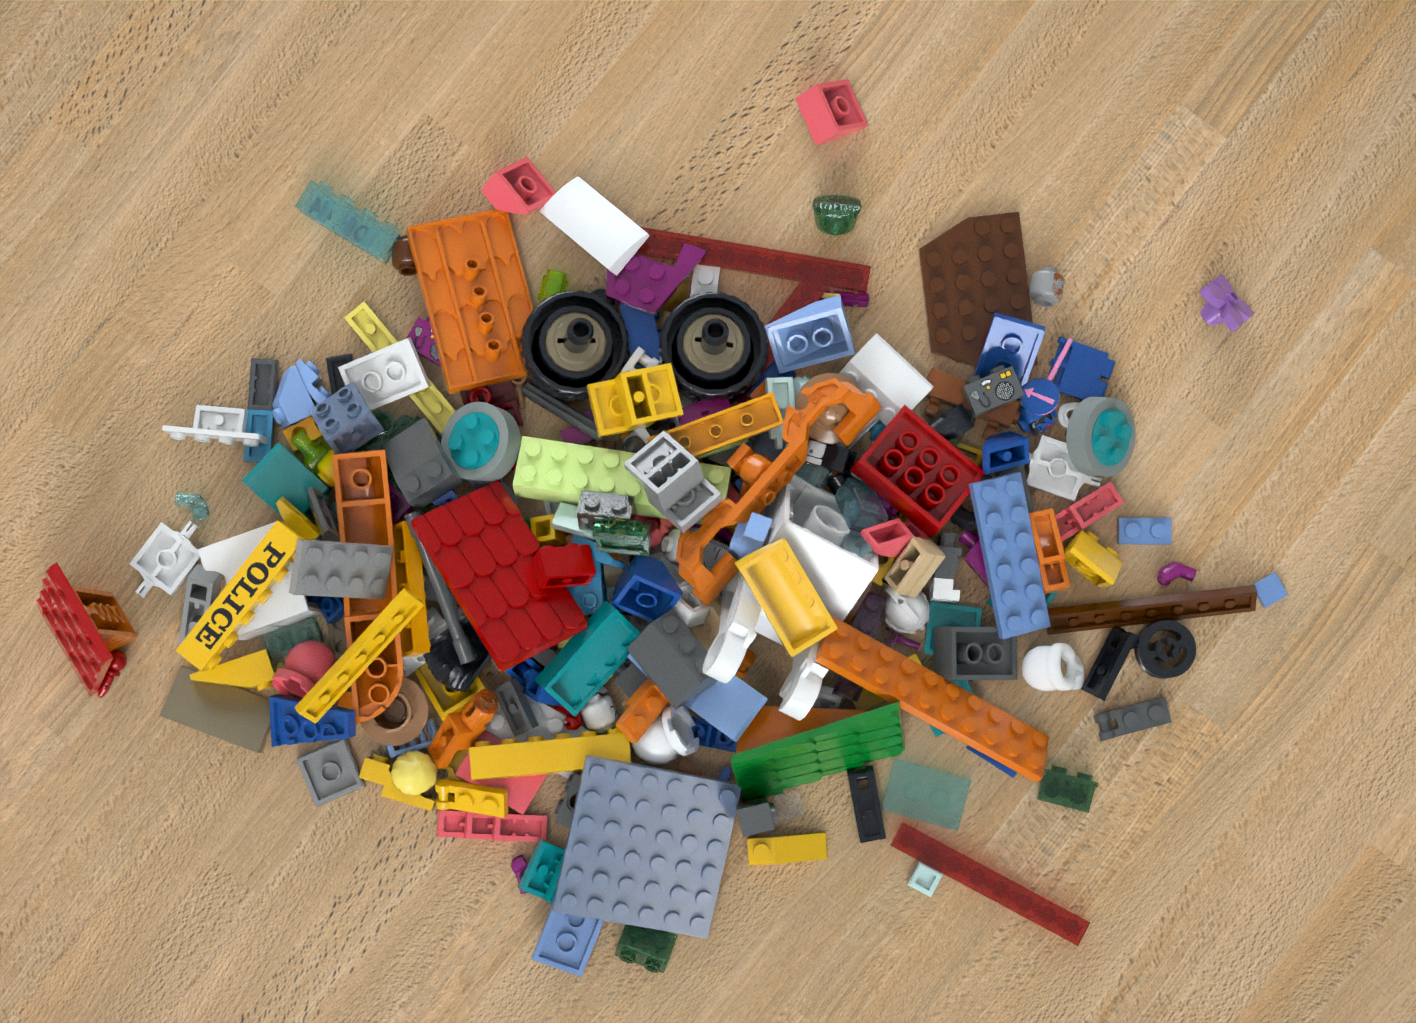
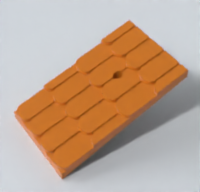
M493 209L407 226L408 242L449 394L510 381L511 379H519L524 376L528 377L520 360L519 344L523 326L534 308L508 212Z

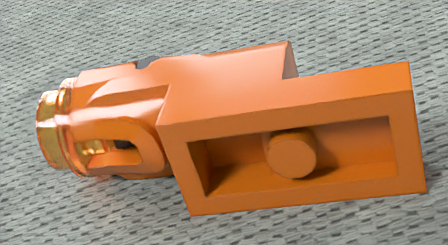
M482 689L480 692L475 693L473 698L467 702L461 713H448L427 747L438 769L447 768L457 750H467L469 747H473L482 732L490 725L491 720L498 711L499 701L498 696L493 691Z

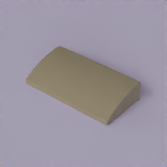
M182 666L159 716L256 753H261L271 729L269 699L236 686L192 681L189 674L197 671Z

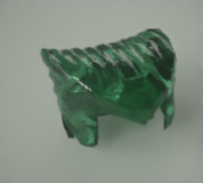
M845 195L815 197L812 202V208L817 229L825 234L834 236L851 232L862 209L861 201L856 197Z

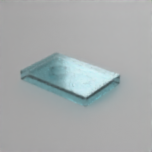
M894 759L881 810L958 831L971 780Z

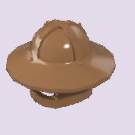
M824 373L817 375L802 386L796 397L795 409L802 410L808 405V398L801 391L819 382L836 378L840 382L851 383L859 390L860 388L853 380L842 374ZM843 403L827 407L810 426L809 437L822 443L834 444L841 442L833 430L850 410Z
M403 676L402 685L394 701L378 716L360 722L361 727L371 739L382 745L399 746L411 742L422 732L428 721L429 705L426 695L416 682Z

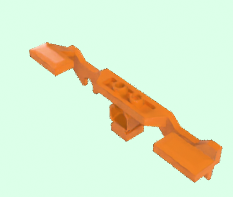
M836 378L804 388L801 393L808 398V405L802 410H796L790 405L786 408L782 439L789 445L773 463L764 456L755 454L744 442L728 459L726 463L741 477L750 489L737 504L730 499L722 500L702 517L703 523L698 530L691 531L688 529L684 533L680 531L676 560L679 562V575L695 588L692 593L707 607L739 570L735 565L737 560L730 553L726 552L709 571L702 565L704 547L722 527L748 522L752 512L760 514L767 505L774 501L780 490L791 482L794 474L806 462L810 426L827 407L843 403L850 410L833 430L838 439L848 447L882 408L874 395L868 391L864 394L851 383L840 382Z

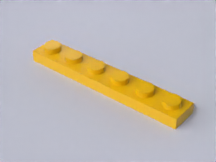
M403 588L294 707L296 711L316 724L424 606L422 601Z

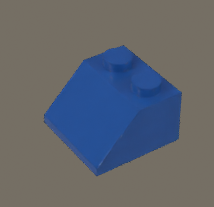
M638 552L616 581L611 605L644 620L653 622L671 610L682 597L683 592L662 561Z

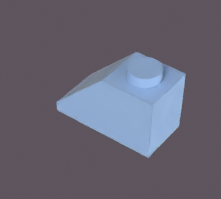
M295 365L284 371L272 404L274 419L278 424L282 425L283 429L308 417H312L310 410L315 407Z

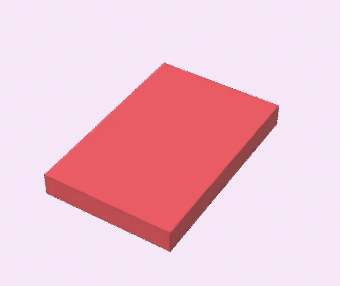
M486 730L482 732L476 741H491V745L501 744V739ZM468 752L455 775L471 784L508 790V807L524 815L548 774L473 781L471 779L470 755Z

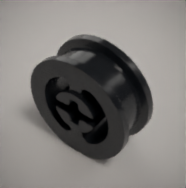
M1172 620L1158 621L1149 624L1138 634L1139 642L1134 648V654L1138 665L1148 675L1159 679L1173 678L1185 673L1193 664L1196 656V643L1191 632L1181 623ZM1158 631H1168L1176 636V640L1171 637L1156 640L1151 646V651L1148 649L1150 638ZM1163 645H1169L1170 650L1167 651V654H1161L1160 649L1163 648ZM1179 649L1182 650L1181 659L1170 669L1161 668L1153 661L1154 659L1160 662L1169 661L1178 656Z

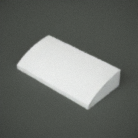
M576 177L562 187L539 211L616 276L650 236L580 177Z

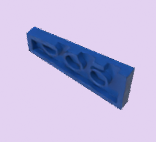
M280 694L269 696L272 747L303 742L312 743L321 740L348 739L356 736L355 710L332 705L315 724L300 715L294 708L302 699Z

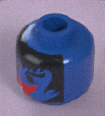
M1021 406L1018 409L1020 416L1017 424L1023 433L1028 431L1031 435L1037 436L1054 426V418L1057 417V414L1053 410L1047 415H1035Z

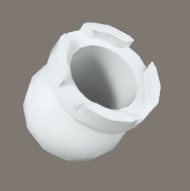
M672 705L664 708L662 714L660 713L640 740L637 743H632L635 754L643 762L658 766L670 763L679 754L687 756L696 752L699 748V737L694 739L691 727L695 726V723L685 707L681 706L675 710Z

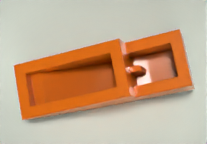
M1050 508L1029 513L1044 594L1067 590L1071 585L1064 561L1066 557L1054 510Z

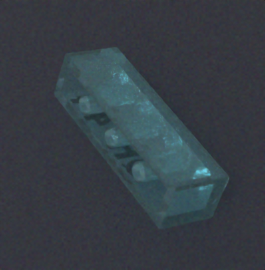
M311 180L296 203V209L386 265L392 256L394 243L401 239V236L397 233L399 229L387 221L385 224H382L375 220L377 215L366 208L361 211L354 207L355 202L343 194L341 197L336 196L332 193L334 189L326 183L320 181L317 184Z

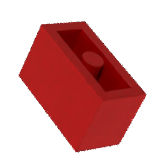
M571 543L560 547L546 545L539 548L532 559L539 589L589 585L596 574L589 544L579 545Z

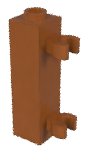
M932 367L926 380L934 388L925 396L930 398L924 415L934 418L940 403L950 407L962 403L967 413L971 415L961 391L962 387L966 385L965 380ZM1014 401L977 416V418L988 422L982 438L987 440L989 436L995 435L998 426L1008 429L1011 424L1016 425L1020 416V412L1017 409L1020 402Z

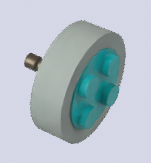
M1088 397L1076 406L1065 433L1070 460L1079 472L1086 475L1111 477L1117 475L1126 467L1134 450L1136 430L1132 413L1122 400L1109 397Z
M473 402L459 408L450 417L442 434L441 445L460 478L478 484H488L501 479L511 470L519 455L521 436L515 419L507 411L485 402Z

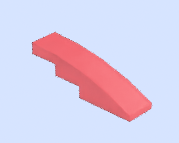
M1111 481L1055 515L1061 541L1066 540L1124 504Z
M438 810L437 837L538 842L539 839L546 841L547 815L508 813L505 818L459 810Z

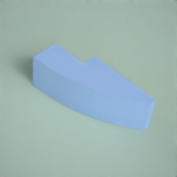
M752 512L748 522L737 524L728 553L738 561L760 549L773 519Z

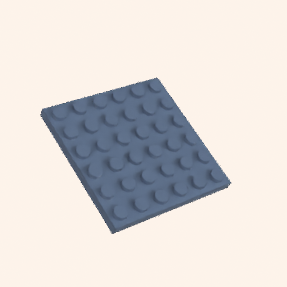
M586 755L552 911L708 938L742 787L738 788L736 782Z

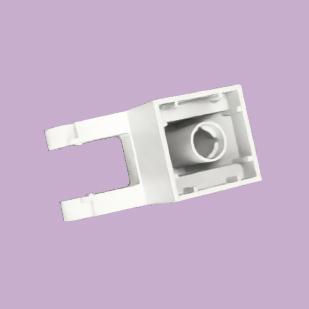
M794 474L791 482L780 490L774 501L767 505L761 513L762 516L773 519L762 547L785 538L828 613L843 621L879 570L878 554L874 552L860 534L861 530L878 525L877 517ZM740 572L734 576L722 592L719 633L706 655L702 669L704 674L725 684L737 672L748 646L755 639L757 633L783 645ZM820 640L793 656L792 671L786 678L779 693L783 698L779 711L799 721L808 714L815 703L822 685V679L829 670L815 661Z

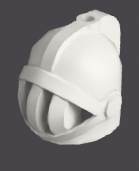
M890 585L886 587L884 591L887 596L884 599L883 611L884 621L887 625L893 628L895 632L916 634L915 631L918 629L922 632L925 629L924 624L926 622L929 623L930 604L925 594L921 591L917 597L900 595Z

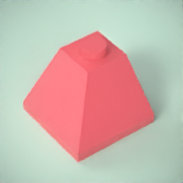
M528 157L496 171L481 189L482 193L496 210L523 215L543 207L556 194V191Z

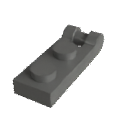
M1165 697L1094 715L1095 723L1099 724L1101 731L1098 733L1100 741L1172 722ZM1115 718L1117 728L1111 729L1108 720Z

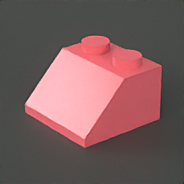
M848 79L816 84L795 98L800 113L803 115L810 135L816 145L836 141L869 126Z

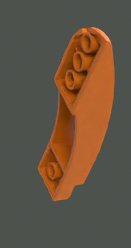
M367 450L332 455L340 542L388 545L393 547L385 600L344 598L347 649L399 594L386 450ZM401 631L351 685L355 723L364 722L378 716L396 698L402 685L404 674Z

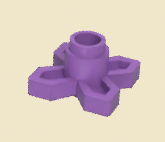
M1223 274L1199 291L1207 301L1200 313L1204 321L1210 326L1220 325L1224 322L1230 331L1233 332L1254 315V312L1247 303L1239 299L1238 295L1233 291L1232 285Z

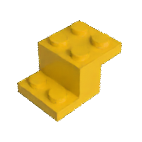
M671 363L623 372L612 380L592 383L586 386L598 437L650 427L656 421L684 415Z

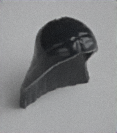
M468 619L462 621L461 625L465 635L468 637L476 658L475 660L460 664L449 629L429 640L431 644L430 652L423 654L425 662L428 664V669L431 670L434 678L451 690L466 692L476 677L492 658Z

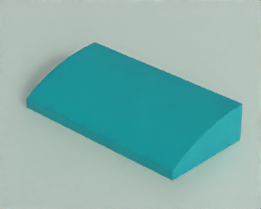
M606 601L587 620V629L575 634L534 680L574 717L627 659V656L630 654L627 651V647L641 634L616 608Z

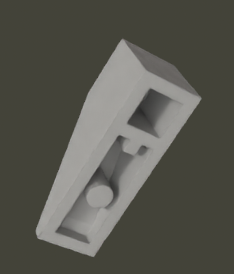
M197 564L187 577L178 646L219 595L222 574L216 571H206L203 565Z

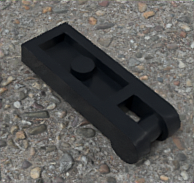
M1121 627L1112 628L1081 690L1105 701L1130 650L1138 645V636L1132 632H1126Z
M873 765L865 766L863 770L855 771L854 768L846 770L860 843L886 839ZM867 780L868 787L858 789L857 781Z

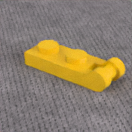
M447 779L435 782V791L438 793L436 808L439 810L454 809L505 818L508 814V790ZM449 792L455 793V797L449 796Z

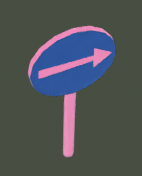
M1072 338L1067 340L1048 378L1033 379L1022 389L1025 395L1021 398V404L1025 410L1035 415H1047L1057 407L1060 395L1058 388L1052 380L1073 342Z

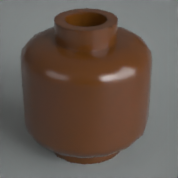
M405 235L392 245V266L402 275L413 276L417 274V270L409 246L408 236Z

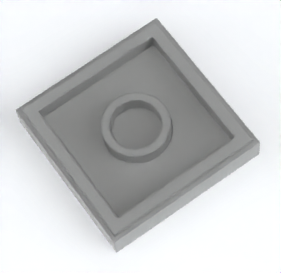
M347 739L338 740L296 758L316 807L366 786L363 779L359 778L360 771Z

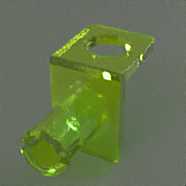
M300 430L290 439V442L305 456L303 462L308 469L311 468L318 474L319 470L316 463L328 453L329 449L322 442L316 446Z

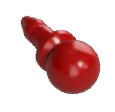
M114 650L110 652L113 659L98 690L99 698H102L109 691L110 685L115 678L114 676L119 677L121 674L120 670L124 669L127 664V657L122 651Z

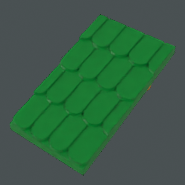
M895 702L874 710L811 708L808 714L800 721L779 711V707L763 706L738 739L736 754L732 755L731 766L738 788L742 787L741 797L743 802L781 794L784 789L819 781L823 776L844 772L848 769L862 768L864 763L900 755L905 750L900 703Z

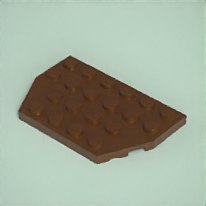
M1019 212L968 217L918 250L931 353L945 356L953 361L976 368L994 313L1033 323ZM1037 356L1034 361L1033 367L1038 365Z

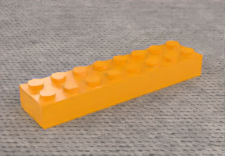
M771 392L665 432L690 454L698 457L780 427L784 424L774 394ZM659 434L647 438L648 443Z
M402 521L393 525L398 593L404 588L419 598L424 604L420 611L401 630L403 657H416L430 652L431 646L428 637V611L425 603V577L422 569L423 560L416 542L412 538L407 522Z

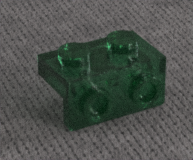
M613 518L597 519L592 531L593 537H596V551L649 556L651 552L650 523L638 520L621 521Z
M1052 765L1051 770L1044 769L1036 799L1089 813L1095 787H1098V782L1092 781V775L1077 772L1076 777L1067 775V769Z
M625 924L614 955L623 962L642 965L650 972L664 973L677 935L662 930Z

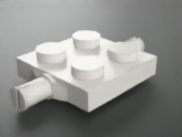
M1041 435L1036 450L1033 453H1029V472L1026 478L1029 487L1074 502L1080 487L1084 483L1097 488L1101 484V477L1083 474L1074 467L1068 454L1067 443Z
M189 520L181 532L172 530L162 522L159 524L130 562V565L138 570L145 579L135 591L137 594L144 598L152 586L160 587L171 596L175 594L201 560L198 549L189 539L198 528L196 524Z

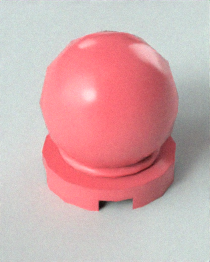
M307 640L298 643L288 652L284 662L285 668H279L272 677L274 679L272 685L281 695H291L295 698L303 699L336 663V657L330 647L319 641Z

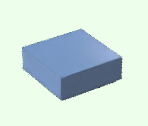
M1276 572L1252 584L1256 587L1257 597L1263 608L1288 596Z

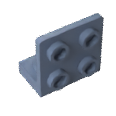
M353 382L342 387L310 410L324 439L336 454L353 452L384 431L383 426L369 409Z

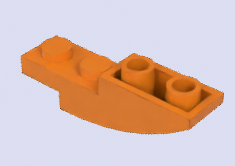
M648 678L624 704L627 710L615 725L631 743H637L664 707L670 703L652 680Z

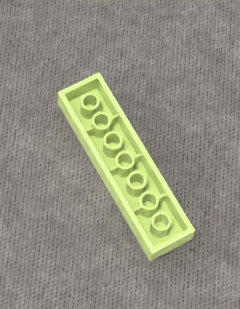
M522 436L513 480L515 496L667 519L649 503L643 485L624 467L623 463L636 453ZM699 463L704 479L722 494L723 500L728 499L731 467ZM702 518L698 520L695 524H702Z

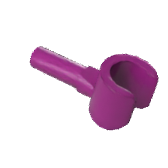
M887 628V630L895 632L893 628ZM895 632L896 637L892 641L883 638L889 644L900 643L915 649H919L920 643L899 635L898 632Z
M523 855L512 859L511 868L514 874H516L518 885L523 876L521 871L527 867V862ZM520 890V894L527 893L525 891Z

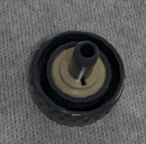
M568 290L545 298L531 311L521 332L519 344L520 360L526 375L529 376L530 381L541 392L550 394L551 397L565 402H582L589 399L586 387L588 384L612 380L621 373L628 358L629 335L623 318L604 298L602 299L596 294L585 291Z
M706 292L693 295V297L685 299L671 311L670 316L666 318L661 329L659 338L661 365L671 363L678 392L692 401L729 399V402L736 398L742 397L759 380L767 360L768 338L763 322L760 321L759 315L749 304L733 295L722 292Z

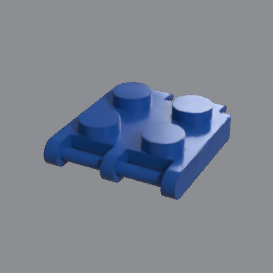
M1058 338L1057 343H1059L1055 358L1050 361V365H1052L1050 372L1068 339ZM1073 341L1059 366L1054 384L1058 388L1059 393L1082 401L1088 397H1104L1108 383L1100 381V378L1110 379L1115 361L1107 359L1109 353Z

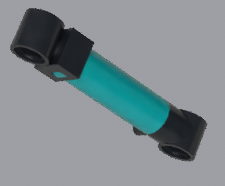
M962 403L927 423L947 441L960 436L975 426ZM852 472L851 475L838 473L826 481L832 494L845 501L870 488Z

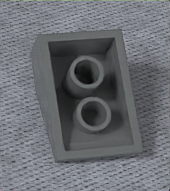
M425 417L381 445L382 450H386V459L397 485L407 502L417 510L424 508L463 482Z
M933 627L934 672L942 676L944 680H1017V636L1000 639L997 627Z

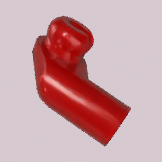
M554 705V710L566 715L564 719L567 721V723H564L566 729L577 730L581 726V712L574 717L562 705Z

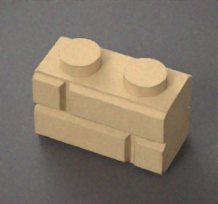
M913 536L907 547L904 548L884 576V579L897 594L917 597L946 556L932 540Z

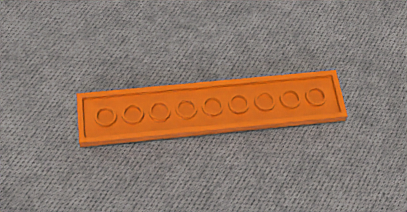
M830 615L838 629L820 640L815 658L817 663L890 703L899 702L901 709L1037 783L1043 778L1049 741L1048 735L953 682L944 680L942 676Z

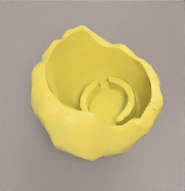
M417 750L407 751L396 758L390 774L393 784L401 792L410 795H420L428 792L437 780V766L432 762L429 755Z

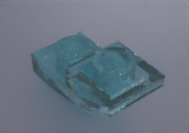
M311 617L262 636L271 661L287 656L288 652L298 643L307 640L324 642L316 617Z

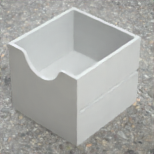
M276 522L198 549L203 568L206 571H216L223 574L228 584ZM294 560L287 568L290 571L281 583L276 582L271 588L273 593L268 601L263 605L260 603L253 611L256 613L254 619L246 627L242 625L239 629L237 640L249 641L283 628L282 626H291L322 615V611L317 603L309 602L305 595L289 593Z

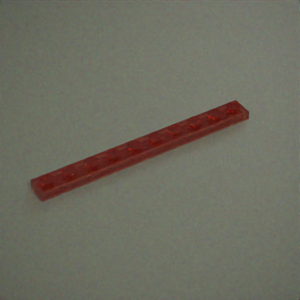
M641 227L650 236L636 252L639 255L677 261L684 243L706 250V257L698 265L720 267L727 270L863 293L867 292L871 266Z

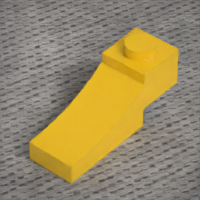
M374 753L372 757H365L359 778L384 785L381 796L429 811L435 809L436 799L424 794H405L395 787L390 774L393 764L388 763V757Z

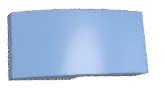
M299 359L296 365L306 389L317 403L323 402L331 394L321 385L318 389L316 388L322 381L317 375L320 370L310 361L305 364Z

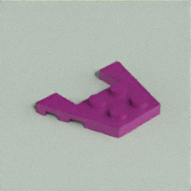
M684 243L675 267L635 253L617 276L607 269L606 298L655 316L676 292V289L685 278L687 279L697 264L700 261L702 262L707 252L701 248Z

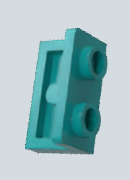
M539 839L518 888L543 898L552 904L565 849Z

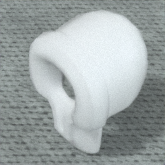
M1055 643L1052 646H1036L1027 652L1021 665L1022 676L1031 687L1040 691L1077 690L1082 687L1084 682L1083 662L1075 654L1072 647L1066 643ZM1061 659H1063L1067 665V672L1065 676H1063L1061 672Z

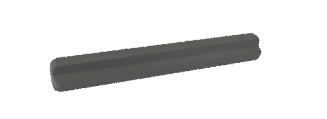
M527 382L522 387L521 391L524 397L595 440L602 441L604 437H598L596 424L593 419L563 401L551 397L550 394H544L531 382Z

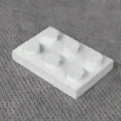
M411 337L338 367L345 386L353 382L370 410L431 386Z

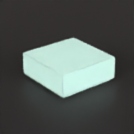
M919 861L907 885L931 897L943 873Z

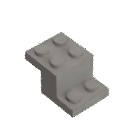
M662 431L623 463L625 469L643 485L649 503L682 533L723 500L722 494L704 479L699 461L665 431Z

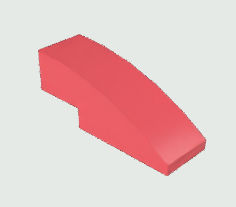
M900 518L863 529L860 532L861 536L875 553L887 557H899L913 536L928 539L927 535L910 520L902 522Z

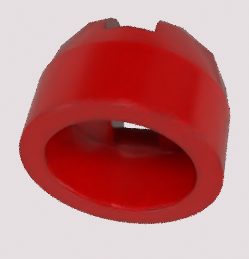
M478 387L472 390L470 394L471 403L480 402L477 395L482 393L485 403L491 404L492 396L488 389Z

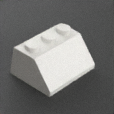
M877 333L839 373L853 380L864 394L868 391L874 395L882 406L875 416L886 426L904 405L913 411L934 388L929 381Z

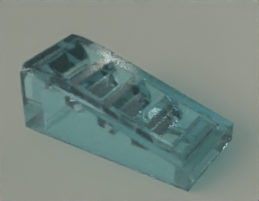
M805 462L795 475L817 488H824L834 470Z

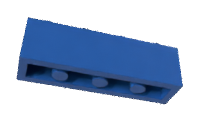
M620 304L622 318L629 335L630 355L632 356L636 349L641 347L646 351L645 354L652 359L655 357L660 361L659 338L661 329L657 330L655 320L660 319L659 312L654 316ZM638 362L634 368L638 370L646 367Z

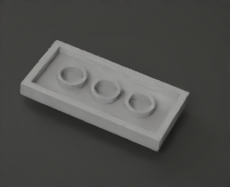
M297 539L289 593L305 596L385 600L393 547L388 545Z

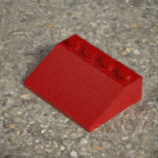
M906 405L900 409L850 469L852 473L930 538L942 529L969 495V484L980 481L984 476L983 470Z

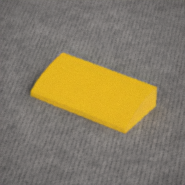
M785 538L770 543L735 562L737 569L791 657L838 629Z

